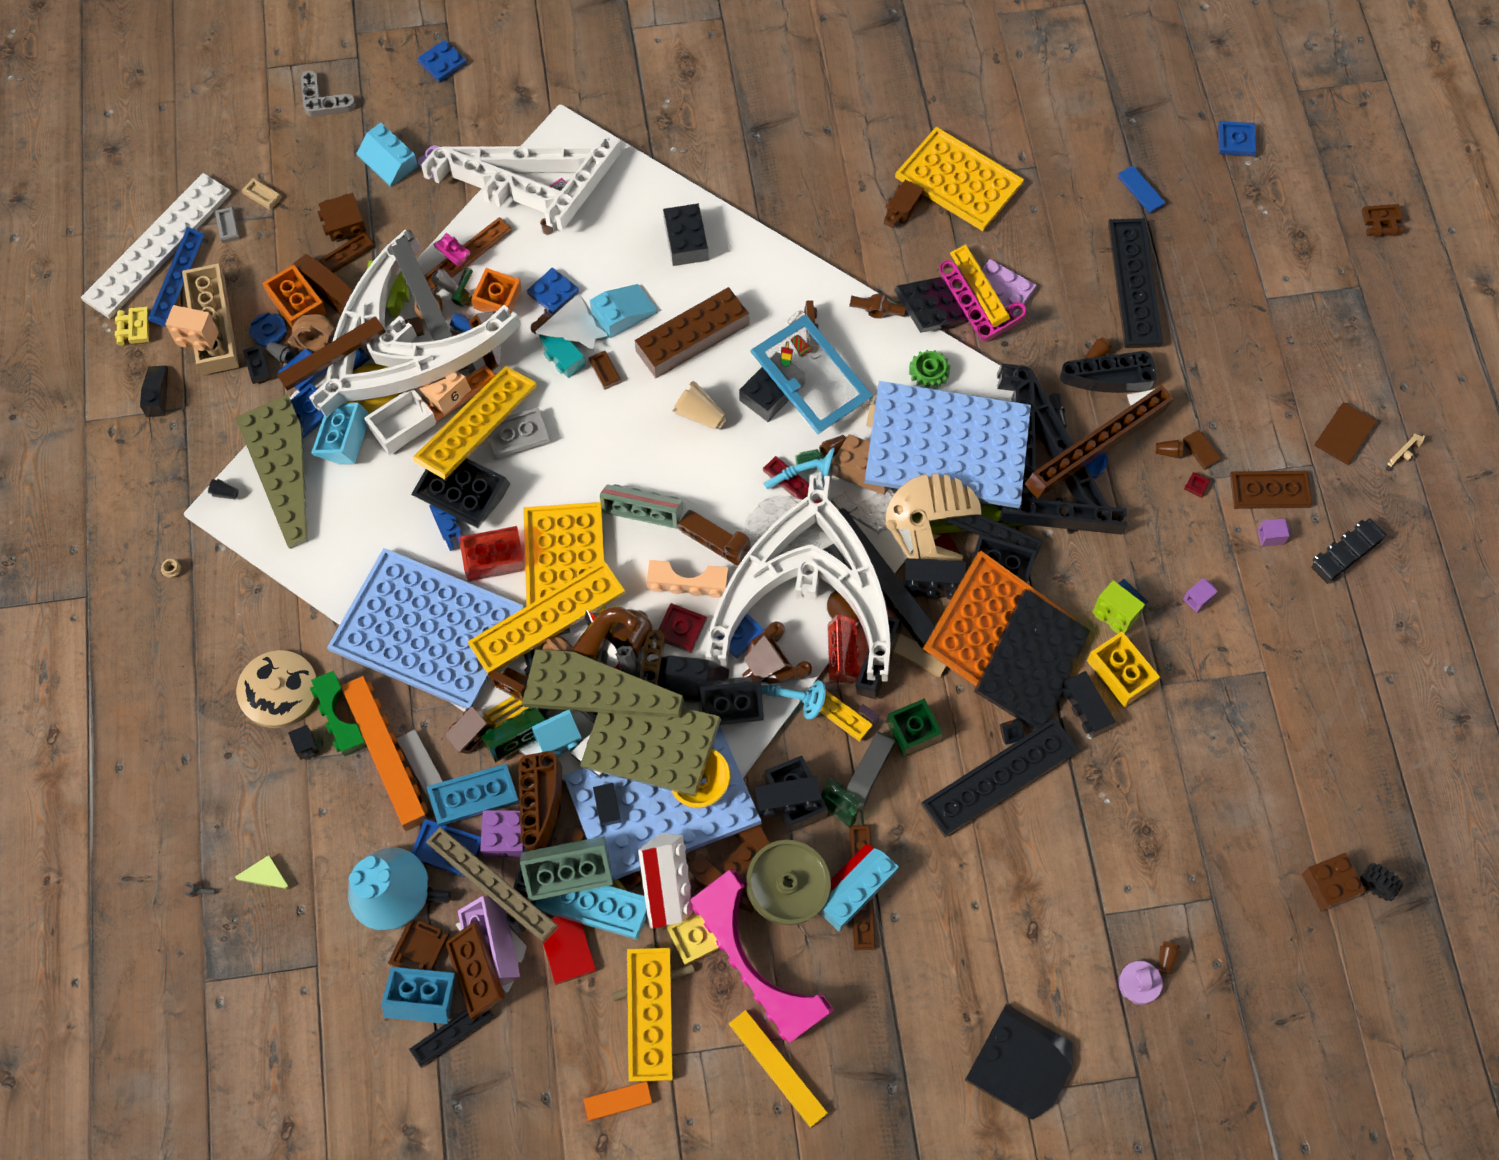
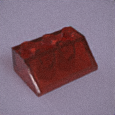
M836 615L827 624L829 682L853 683L860 674V666L857 665L859 646H856L859 629L854 619L843 615Z

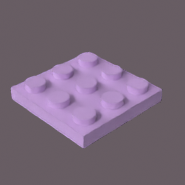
M991 259L982 268L984 275L1005 308L1015 302L1025 304L1036 289V284ZM965 298L962 303L970 304L972 299ZM1021 309L1015 310L1013 314L1016 316Z

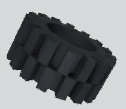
M1371 863L1360 877L1362 885L1366 886L1368 891H1372L1373 895L1376 894L1378 898H1383L1385 901L1394 900L1403 887V882L1399 880L1398 876L1394 875L1393 871L1390 872L1387 867L1383 868L1382 865H1377L1376 863Z

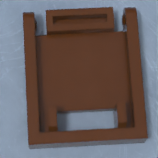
M413 919L406 925L388 964L392 967L412 969L402 965L404 958L420 964L418 970L433 971L446 944L445 942L449 938V933L444 932L441 939H439L442 933L441 929L419 920L414 929L415 919Z

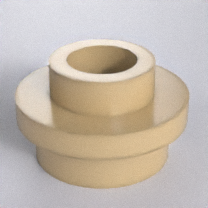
M167 559L162 563L161 572L167 578H174L181 572V565L175 559Z

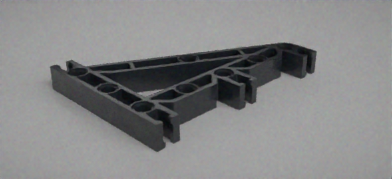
M1001 363L997 372V379H999L997 389L1014 391L1011 396V402L1031 405L1024 467V477L1026 478H1023L1020 508L998 505L999 511H1002L999 515V522L1122 535L1128 526L1127 521L1122 522L1124 517L1127 516V509L1108 506L1086 466L1064 480L1076 503L1037 499L1025 486L1032 473L1036 471L1035 429L1052 459L1073 446L1074 443L1032 369L1022 365Z

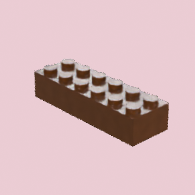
M727 287L635 339L636 352L653 376L657 378L749 325V312L732 290Z

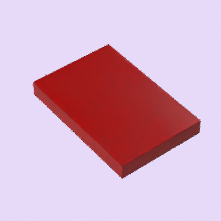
M560 917L551 919L559 928L543 945L555 985L596 972L582 924Z

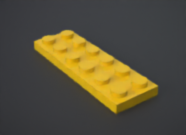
M670 948L627 949L629 1082L672 1081Z

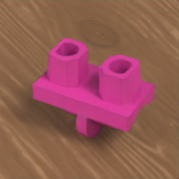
M447 232L439 241L434 243V247L458 267L470 255V251Z

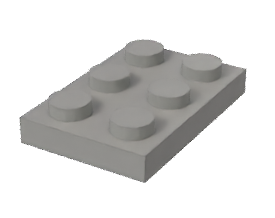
M538 407L508 416L488 436L495 459L550 442Z

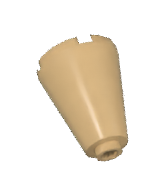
M692 381L689 384L691 386L690 389H685L672 412L709 428L716 429L719 427L721 429L727 420L724 418L726 414L697 382Z

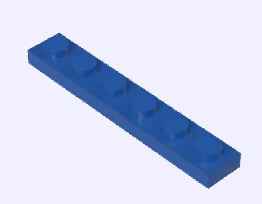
M190 227L186 228L148 317V321L166 327L165 324L173 305L176 304L184 285L182 271L191 269L204 238V233Z

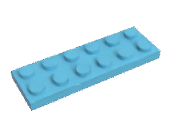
M611 886L538 899L535 903V906L543 913L638 940L647 917L645 896Z

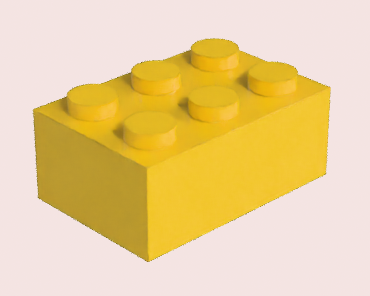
M1122 631L1090 652L1087 659L1090 666L1124 707L1155 687L1160 679V676Z

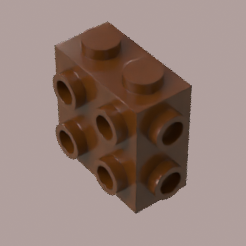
M353 193L344 194L340 197L318 203L320 211L317 212L320 221H325L326 224L322 225L326 236H330L332 242L366 231Z

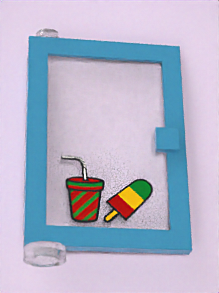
M799 310L788 319L789 325L752 348L750 352L819 435L861 406L864 409L869 406L873 395L802 310Z

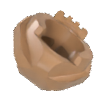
M302 315V317L295 321L292 327L293 333L287 342L298 352H302L305 348L310 352H316L333 341L336 328L323 315Z

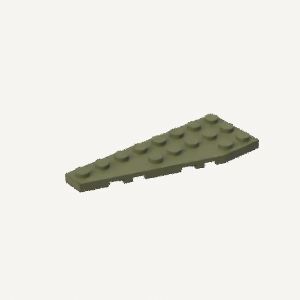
M286 394L235 419L286 544L291 549L308 541L305 513L306 488L305 465L303 461L304 444L302 443L303 427L290 396Z
M535 650L522 704L524 707L680 718L684 698L680 694L575 652Z

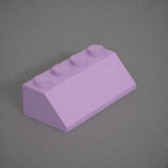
M482 896L458 910L461 930L474 921L480 922L501 986L520 977L510 926L506 921V911L489 896Z

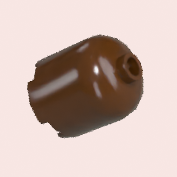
M627 609L632 614L639 616L640 620L643 621L637 632L634 630L630 632L623 623L614 622L608 632L607 639L613 644L616 651L622 646H631L637 658L645 646L647 634L652 631V624L645 612Z

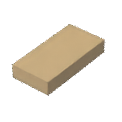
M254 178L242 189L244 195L269 210L282 199L281 194Z

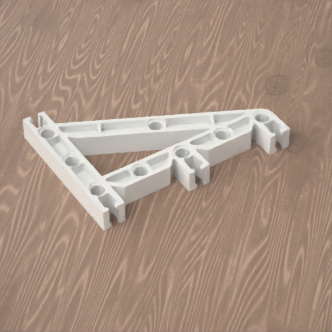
M603 136L596 146L438 147L432 151L421 166L424 178L430 179L433 173L434 180L437 183H440L447 173L451 171L454 178L482 188L486 202L490 203L492 201L491 198L494 196L495 204L499 207L511 194L514 201L544 212L546 225L552 227L554 225L553 221L556 219L558 230L563 231L621 152L618 140H614L613 145L609 148L610 138L607 136ZM512 172L575 173L564 188L559 191Z

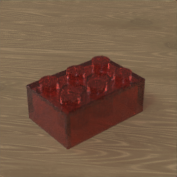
M517 526L459 537L464 571L468 582L525 571L524 556Z

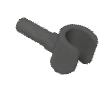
M191 882L184 884L187 887H192L189 892H183L189 897H194L197 894H215V889L199 888Z

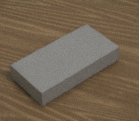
M233 207L216 210L215 214L221 242L227 243L240 240Z

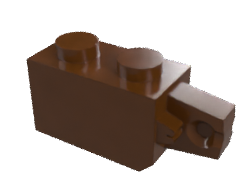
M904 180L902 185H898L894 197L889 198L887 201V214L884 224L894 228L898 222H908L923 199L924 188L907 180Z

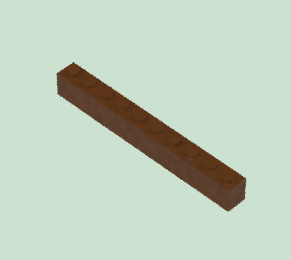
M1160 385L1034 471L1025 483V486L1037 499L1163 413L1174 400V397Z

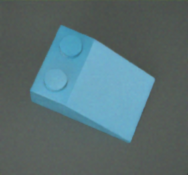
M638 284L608 290L589 300L592 314L610 338L657 313V309Z

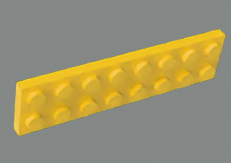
M505 366L413 456V462L446 479L536 388V382Z
M602 561L467 641V643L489 676L492 671H498L543 644L548 638H553L583 620L586 609L593 614L626 593L606 562Z

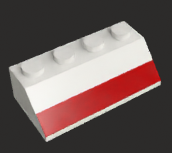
M660 833L638 850L649 928L654 929L681 923L693 913L683 835Z

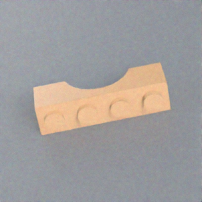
M649 561L647 588L654 592L670 591L674 594L690 593L693 596L703 594L710 595L713 598H720L727 587L728 567L708 565L701 575L685 578L677 575L672 570L668 561Z

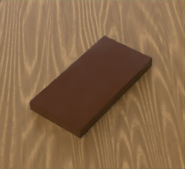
M1236 471L1230 473L1234 509L1312 507L1308 471Z
M478 921L472 922L445 942L470 1019H476L505 999L480 922Z

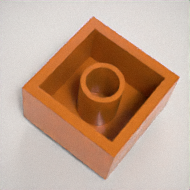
M485 268L471 298L473 309L484 313L497 312L505 305L510 310L511 315L522 291L520 279Z

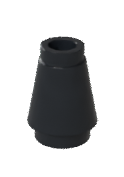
M212 479L208 487V494H212V497L236 500L239 489L220 479Z

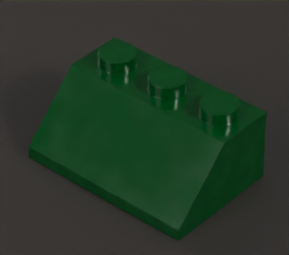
M528 708L522 711L516 718L505 720L496 729L491 728L487 730L481 737L494 762L496 763L536 741L532 727L545 721L537 708Z

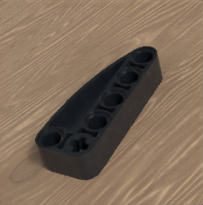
M1146 351L1067 361L1063 364L1060 373V380L1066 385L1090 391L1109 393L1149 391L1153 388L1157 377L1152 355Z

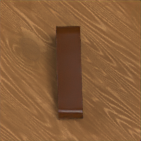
M688 510L677 524V528L682 533L734 565H740L750 551V539L744 533L736 531L732 535L692 510Z

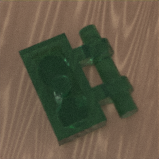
M828 778L825 782L828 787L822 790L821 796L827 809L850 828L856 822L857 809L861 803L856 800V796L852 793L846 792L842 788L843 785L838 781L835 782Z

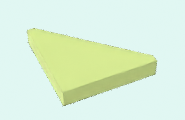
M269 855L235 876L238 881L284 888L286 890L289 888Z

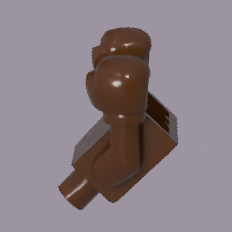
M775 621L763 630L762 634L751 640L747 655L744 658L749 669L742 676H758L761 682L768 684L783 683L796 679L804 680L811 675L812 665L808 661H802L796 667L792 666L777 644L785 632V627L781 622Z

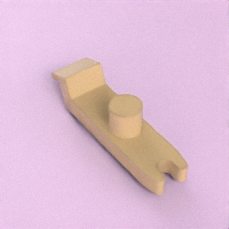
M1414 433L1413 437L1390 459L1388 465L1392 467L1401 457L1407 461L1410 460L1414 454L1409 449L1413 445L1420 447L1425 435L1420 436Z

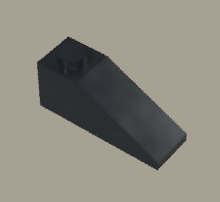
M167 365L148 366L140 396V407L146 417L165 416Z

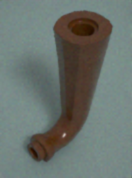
M618 606L607 608L593 620L570 652H575L597 661L604 641L614 622H621L626 625L628 631L632 632L634 630L637 632L643 621L640 620L639 616L632 614L625 608Z

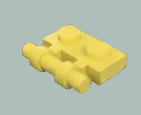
M148 307L129 308V315H125V312L122 310L117 311V316L115 317V324L117 325L115 339H117V345L123 346L126 338H128L130 344L149 342Z

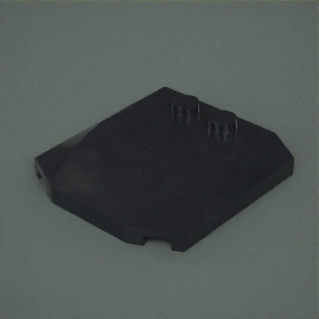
M1005 1004L964 1081L1033 1120L1054 1105L1073 1068V1042Z

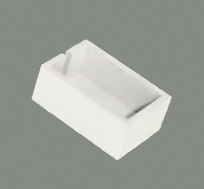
M414 389L403 392L364 417L368 429L389 455L437 424L433 412L424 401L422 402L421 397Z

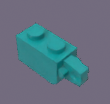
M539 335V340L545 349L544 355L549 362L553 361L560 374L564 373L569 378L586 366L584 356L569 340H565L564 337Z

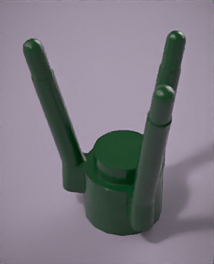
M465 268L458 284L459 287L451 298L452 302L459 307H464L465 304L469 306L472 302V296L469 298L470 293L464 289L473 273V270Z

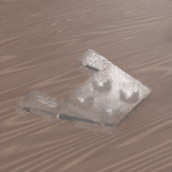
M889 487L885 496L876 493L858 504L844 491L831 498V502L838 509L845 508L852 518L879 534L888 529L885 525L886 511L891 498L898 489Z

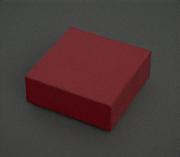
M1193 472L1184 490L1202 498L1210 479Z

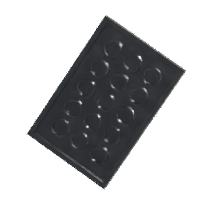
M1027 589L1023 590L974 692L1013 717L1019 718L1021 722L1032 729H1038L1049 721L1060 698L1062 689L1065 687L1064 681L1069 678L1091 630Z

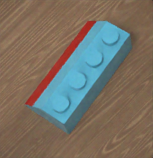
M865 844L831 879L829 897L819 913L840 932L897 873L899 866L884 852Z

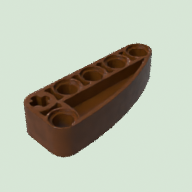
M304 254L293 264L311 288L341 316L353 290L313 257Z
M551 751L525 755L519 761L521 842L527 851L546 847L559 811L562 791V764L554 752Z

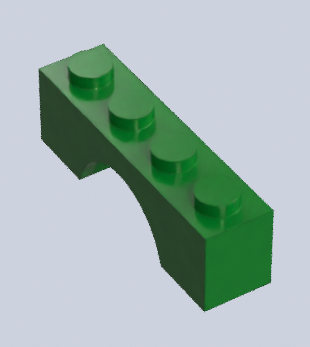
M334 670L312 679L313 687H310L314 698H319L321 704L317 706L321 715H326L328 722L325 725L329 734L333 733L336 738L333 741L336 751H341L344 756H347L367 747L357 724H347L336 717V703L344 692Z

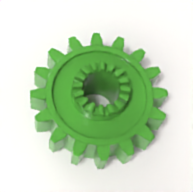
M936 350L920 351L918 356H913V360L910 361L909 375H912L911 381L917 380L916 386L922 384L923 388L930 386V389H933L935 385L940 388L941 383L945 384L950 375V365L947 364L948 359H944L943 354L937 353Z

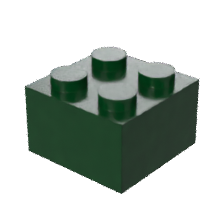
M925 698L888 713L887 724L904 757L941 741L943 733Z

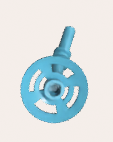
M832 448L824 459H815L795 466L790 465V468L783 469L782 473L763 484L768 490L785 479L789 480V477L793 478V475L796 476L798 472L817 467L818 470H821L823 485L824 476L828 475L835 448Z
M819 680L814 682L806 692L784 689L779 685H761L762 693L767 694V696H776L777 698L783 696L802 700L804 703V717L808 720H812L818 715L826 695L825 684Z

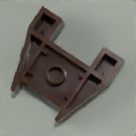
M760 825L734 834L742 844L717 869L700 853L688 865V877L704 890L728 870L736 869L746 884V873L750 862L758 851L770 844ZM745 887L742 891L739 907L752 913L754 907L749 901Z

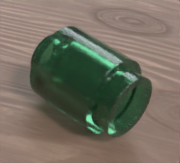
M818 449L799 452V455H795L796 465L815 459H824L823 453L819 452Z

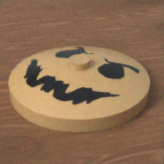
M284 650L264 653L253 659L244 668L238 679L236 695L239 706L252 722L260 726L282 728L292 725L305 717L315 704L317 698H314L310 687H313L311 680L317 678L310 663L299 654Z

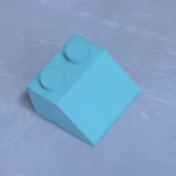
M570 710L564 711L532 727L535 740L541 752H554L557 758L564 752L573 751L582 742L581 735Z

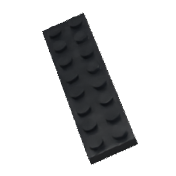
M1145 218L1109 219L1108 229L1124 347H1162L1163 339Z
M1053 718L930 796L921 805L945 838L1078 753L1079 749L1056 718Z

